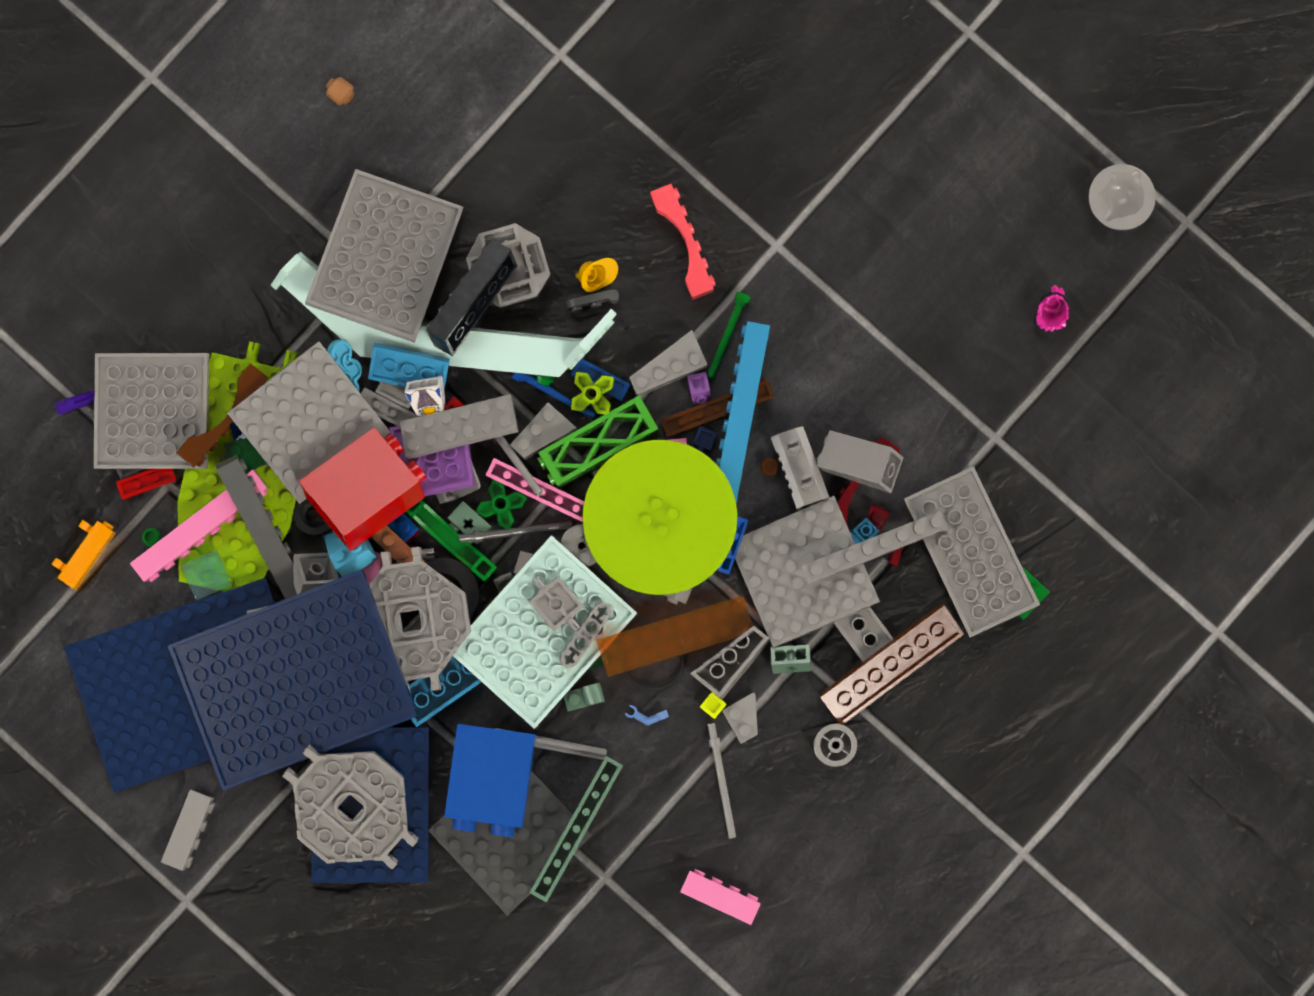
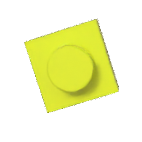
M711 692L700 708L715 719L727 704Z

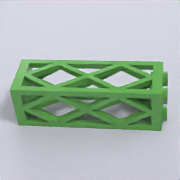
M637 396L538 452L540 457L537 459L542 469H547L550 473L547 477L552 486H557L560 489L603 465L621 450L658 434V427L641 397ZM634 408H636L638 414L627 413ZM614 421L636 422L627 439H605ZM644 422L647 430L637 435ZM604 426L598 438H583ZM571 446H593L583 464L562 463ZM600 447H615L594 459ZM560 451L557 458L554 461L551 455ZM560 471H570L571 473L563 477Z

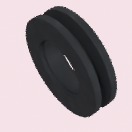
M436 558L427 561L426 563L441 575L451 576L459 582L462 590L466 593L469 618L471 620L477 611L480 601V589L473 573L464 564L454 559ZM419 610L410 611L414 618L419 614Z

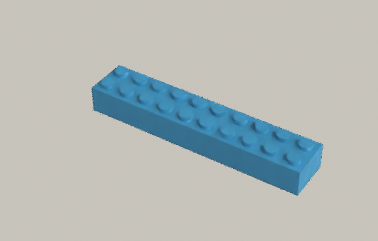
M747 321V325L742 327L741 337L744 338V342L739 344L737 356L740 357V363H735L733 375H736L737 378L736 382H732L730 389L733 399L728 401L726 413H730L729 420H724L723 432H726L725 439H721L719 450L722 451V457L717 458L716 462L728 479L736 502L770 325Z

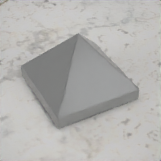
M511 572L502 574L493 580L499 593L513 578Z

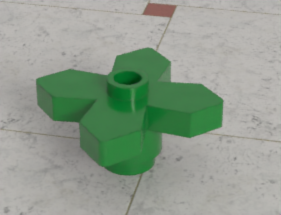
M493 480L488 488L492 500L481 502L476 513L485 519L497 514L498 525L504 529H510L514 523L510 510L522 508L527 497L519 492L506 496L504 484ZM500 502L505 503L503 509L498 508Z

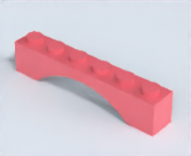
M672 184L651 191L650 196L657 213L674 224L686 243L689 267L685 284L691 299L694 300L714 291L713 286L716 285L712 275L708 276L706 271L709 267L705 257L701 258L699 251L702 250L698 240L694 241L693 239L694 229L691 222L687 223L685 219L687 212L684 205L680 206L678 199L680 195L677 188L673 189Z

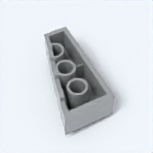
M693 331L688 332L629 377L636 396L645 395L707 368V362Z
M753 626L690 674L722 700L767 646L770 639Z

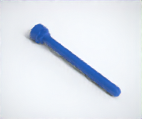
M514 373L512 379L518 382L525 381L571 407L572 399L550 386L538 383L536 378L528 374ZM589 408L579 411L591 419L596 417V413Z

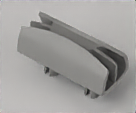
M804 427L794 428L771 437L775 451L780 456L778 458L779 462L783 464L782 470L786 473L785 478L790 483L788 486L793 492L791 495L797 510H802L804 506L809 504L812 506L814 502L828 499L829 495L817 467V462Z

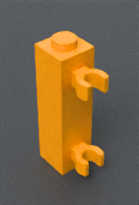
M82 520L79 527L88 532L84 541L67 564L57 558L52 563L53 566L62 571L58 579L75 590L78 589L116 534L112 530L114 527L106 521L103 523L97 521L92 526Z

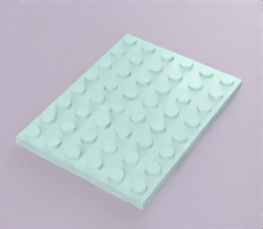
M551 535L471 624V633L453 657L535 729L637 612ZM537 576L545 585L559 577L581 602L583 607L573 617L579 626L582 625L596 604L606 603L611 608L610 617L578 663L572 668L564 667L561 664L560 655L577 630L574 632L566 623L553 631L531 606L529 601L539 591L532 582ZM598 607L599 614L597 617L592 615L591 618L597 620L600 624L602 620H599V617L607 614L605 612L606 607ZM591 621L588 622L586 630L589 633H593L596 630V624ZM581 637L577 638L575 646L578 649L583 648L585 640ZM570 647L569 650H571L572 653L569 656H564V658L566 659L565 663H573L574 660H572V656L574 655V653H576L578 656L580 652H577L572 647Z

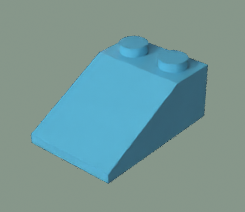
M333 531L324 535L328 555L335 570L342 577L362 570L378 559L368 539L350 552Z

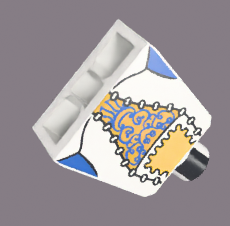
M442 376L407 382L404 393L417 416L420 417L444 411L445 393Z

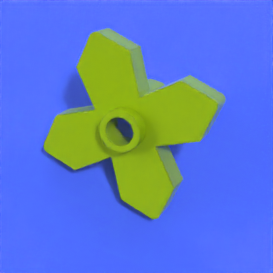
M576 372L575 384L582 393L572 398L571 409L584 411L592 404L597 414L605 415L609 413L611 403L603 394L613 389L614 377L603 375L594 383L588 373ZM591 390L596 391L597 394L595 397H592L590 395Z

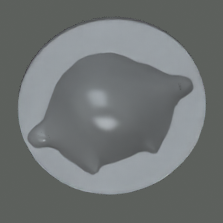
M1116 164L1103 169L1094 178L1089 189V205L1092 213L1099 222L1111 229L1130 230L1140 226L1149 218L1155 206L1156 194L1153 183L1142 170L1132 165Z

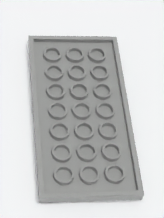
M974 466L904 498L914 521L941 511L948 529L927 537L923 541L970 638L1040 606Z

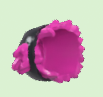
M1057 285L1051 287L1052 291L1041 297L1034 315V327L1042 332L1049 333L1062 329V327H1066V320L1069 319V302L1065 297L1063 288H1059Z

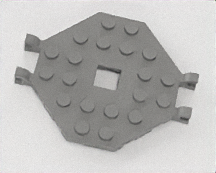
M421 547L411 548L412 562L393 565L391 564V552H381L383 567L369 584L410 694L409 680L429 677L431 690H442L439 675L471 633L466 593L422 561ZM419 610L421 629L403 632L401 613Z
M309 744L303 752L306 757L313 761L300 777L290 767L283 775L287 781L293 784L297 839L327 864L374 860L383 861L389 868L393 869L399 861L396 857L389 854L394 846L403 838L413 847L419 839L417 835L408 830L404 776L375 751L318 754L315 748ZM348 795L354 797L364 806L353 819L349 818L338 808Z

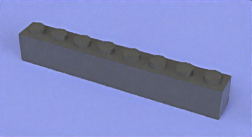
M235 455L217 464L216 470L284 598L288 599L297 595L294 587L293 560L289 555L292 551L288 543H283L280 538L283 534L278 525L274 526L272 522L274 517L270 509H265L263 505L265 500L261 492H256L254 488L256 483L252 475H247L245 470L248 468L243 458L239 460L238 456Z

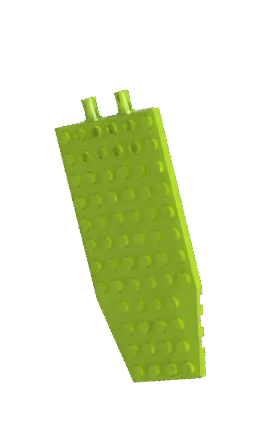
M250 341L246 358L244 359L212 353L209 363L208 431L218 426L228 415L227 412L231 410L235 401L237 379L250 363L266 375L268 381L297 358L298 352L286 350L284 364L281 368L258 363L257 357L261 344ZM234 421L229 425L231 430L225 437L221 435L218 438L217 442L219 444L213 452L208 450V469H185L178 498V526L227 490L216 470V465L225 461V443L246 438ZM266 465L256 469L269 487L266 491L267 495L263 497L265 500L263 505L266 510L270 509L274 517L272 522L274 526H279L283 534L280 538L284 541L291 528L293 511L297 500L270 466ZM239 512L235 514L237 518L229 524L223 523L220 526L221 530L215 535L209 534L206 536V541L199 547L193 546L189 549L191 553L183 559L179 557L180 582L225 592L266 577L269 568Z

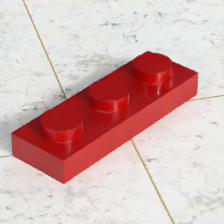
M150 469L116 481L122 500H126L177 481L174 469Z

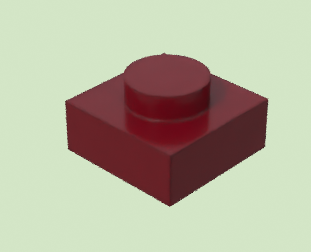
M873 504L866 518L881 531L890 512Z
M902 548L888 553L887 560H890L889 565L898 566Z

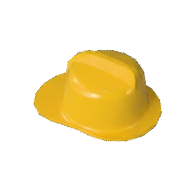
M612 258L585 262L575 276L579 279L582 288L586 292H593L611 284L618 274V265Z

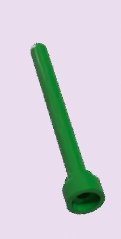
M736 292L734 297L736 305L707 373L709 379L714 378L741 310L750 301L751 297L744 293Z

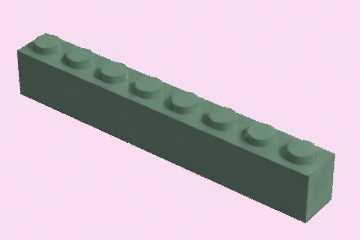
M607 756L605 757L532 887L530 894L545 902L548 901L621 771L622 764Z

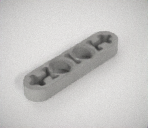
M596 604L586 617L581 627L560 655V662L564 667H574L611 615V608L608 604ZM605 606L607 614L599 617V620H602L599 624L597 620L591 617L592 615L597 617L599 614L598 607L603 608ZM590 621L596 624V630L593 633H589L586 630V624ZM579 637L585 640V646L581 649L575 646V640ZM570 647L580 652L578 656L576 653L572 656L573 663H565L566 659L564 656H569L572 653L569 650Z

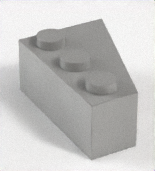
M547 403L510 444V447L524 460H527L546 447L577 431V427L552 405Z

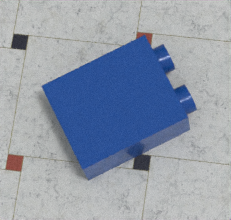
M457 724L444 815L446 818H453L452 829L475 832L476 822L492 824L490 834L514 837L515 827L524 828L536 742L535 734Z

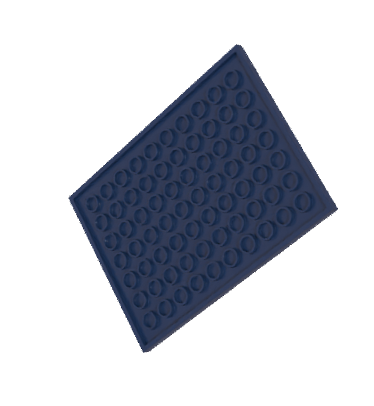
M363 570L168 645L222 791L307 759L308 757L303 752L309 744L320 754L419 716Z
M267 578L64 646L114 793L211 760L168 645L247 615L248 610L275 604Z

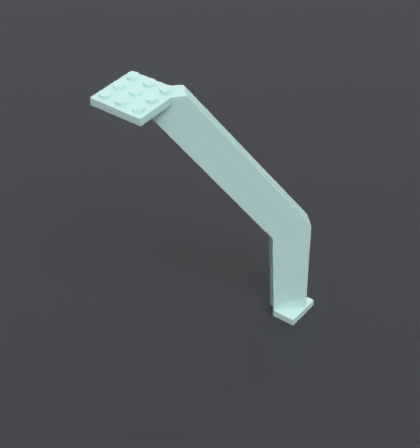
M302 252L297 253L280 270L271 283L275 290L281 285L287 289L340 339L347 341L360 357L371 358L374 343L449 358V366L560 377L567 368L572 370L615 323L612 319L617 315L611 309L584 338L473 328L452 357L433 345L426 331L429 323L421 324L416 341L413 343L305 305L318 266Z

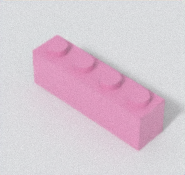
M697 869L694 872L689 871L680 891L681 893L743 922L752 924L761 904L757 902V897L749 893L747 896L740 894V889L732 885L727 888L722 885L723 881L717 878L707 879L704 877L706 873Z

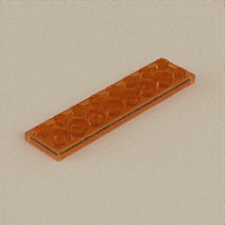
M744 595L596 639L606 675L610 677L738 638L753 626Z

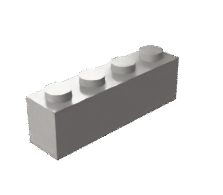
M190 789L161 863L182 871L186 867L190 868L193 857H191L192 852L197 850L201 840L198 839L200 832L205 831L208 823L206 817L208 813H212L215 806L213 797Z

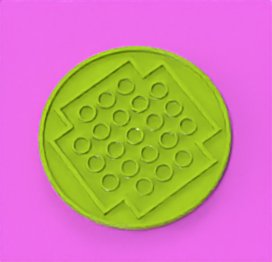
M644 441L616 453L596 473L584 501V534L596 562L618 583L629 589L646 594L668 595L679 593L704 582L715 573L726 559L737 531L736 499L723 471L701 451L675 441Z

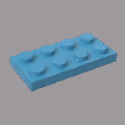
M374 343L368 379L406 387L409 381L442 376L445 390L450 359Z

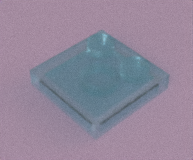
M214 550L181 565L195 600L204 598L232 585L218 550Z

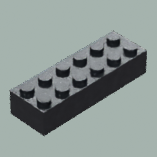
M491 239L489 244L483 247L481 255L473 261L471 269L462 276L458 287L452 290L447 302L439 308L437 316L427 326L426 331L435 347L453 357L518 265L510 248L494 239Z

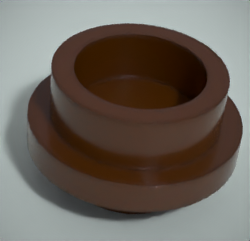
M773 457L763 459L760 464L761 472L766 476H774L779 471L778 461Z

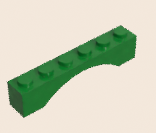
M421 500L406 511L413 520L484 583L498 570L489 559L469 542L459 543L458 535L460 534L449 526L424 501Z

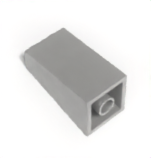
M829 430L828 435L824 439L822 453L819 454L817 459V467L824 472L891 493L904 457L892 447Z

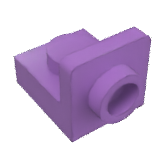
M706 372L688 375L693 404H703L711 401Z

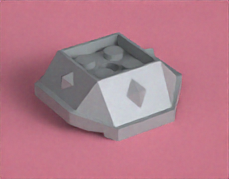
M516 223L478 234L466 258L469 270L473 261L478 259L483 247L489 244L491 239L510 248L518 265L491 303L501 308L538 297L550 277L540 237Z

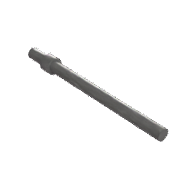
M567 521L486 532L478 530L470 534L458 535L459 543L468 541L476 543L482 542L484 539L565 530L572 527V522Z

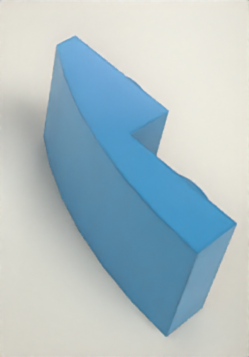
M865 518L850 533L854 543L858 544L873 538L879 530Z

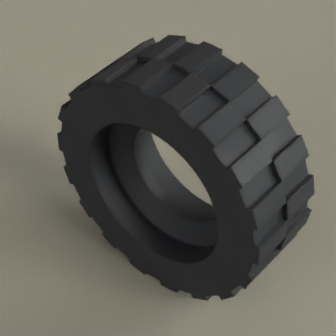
M307 499L300 504L296 503L293 518L299 530L313 537L325 535L329 530H332L324 520L319 524H311L307 521L306 511L312 506Z

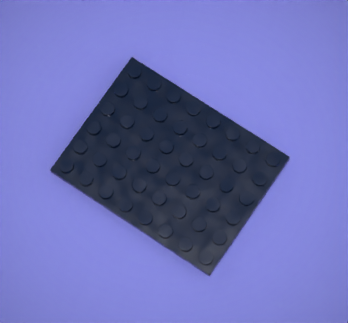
M388 727L320 753L375 751L404 776L408 830L417 835L419 839L413 847L403 838L394 846L389 854L396 857L399 861L393 869L389 868L383 861L374 860L327 864L312 851V883L429 882V727ZM348 795L338 806L351 819L364 807L351 795Z

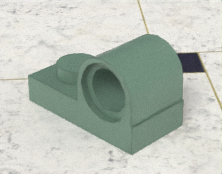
M600 683L568 691L564 695L568 712L605 702Z

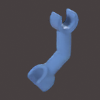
M633 705L629 706L634 709L635 713L633 715L625 713L627 717L635 718L645 725H651L669 717L667 710L647 717L638 712L637 708Z

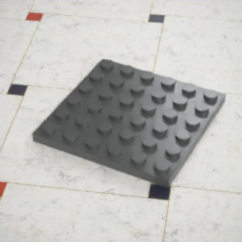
M531 771L524 828L515 827L514 837L490 834L492 824L476 822L475 832L452 829L453 818H446L444 816L429 829V832L508 916L530 895L532 887L573 814ZM588 830L577 849L592 836Z

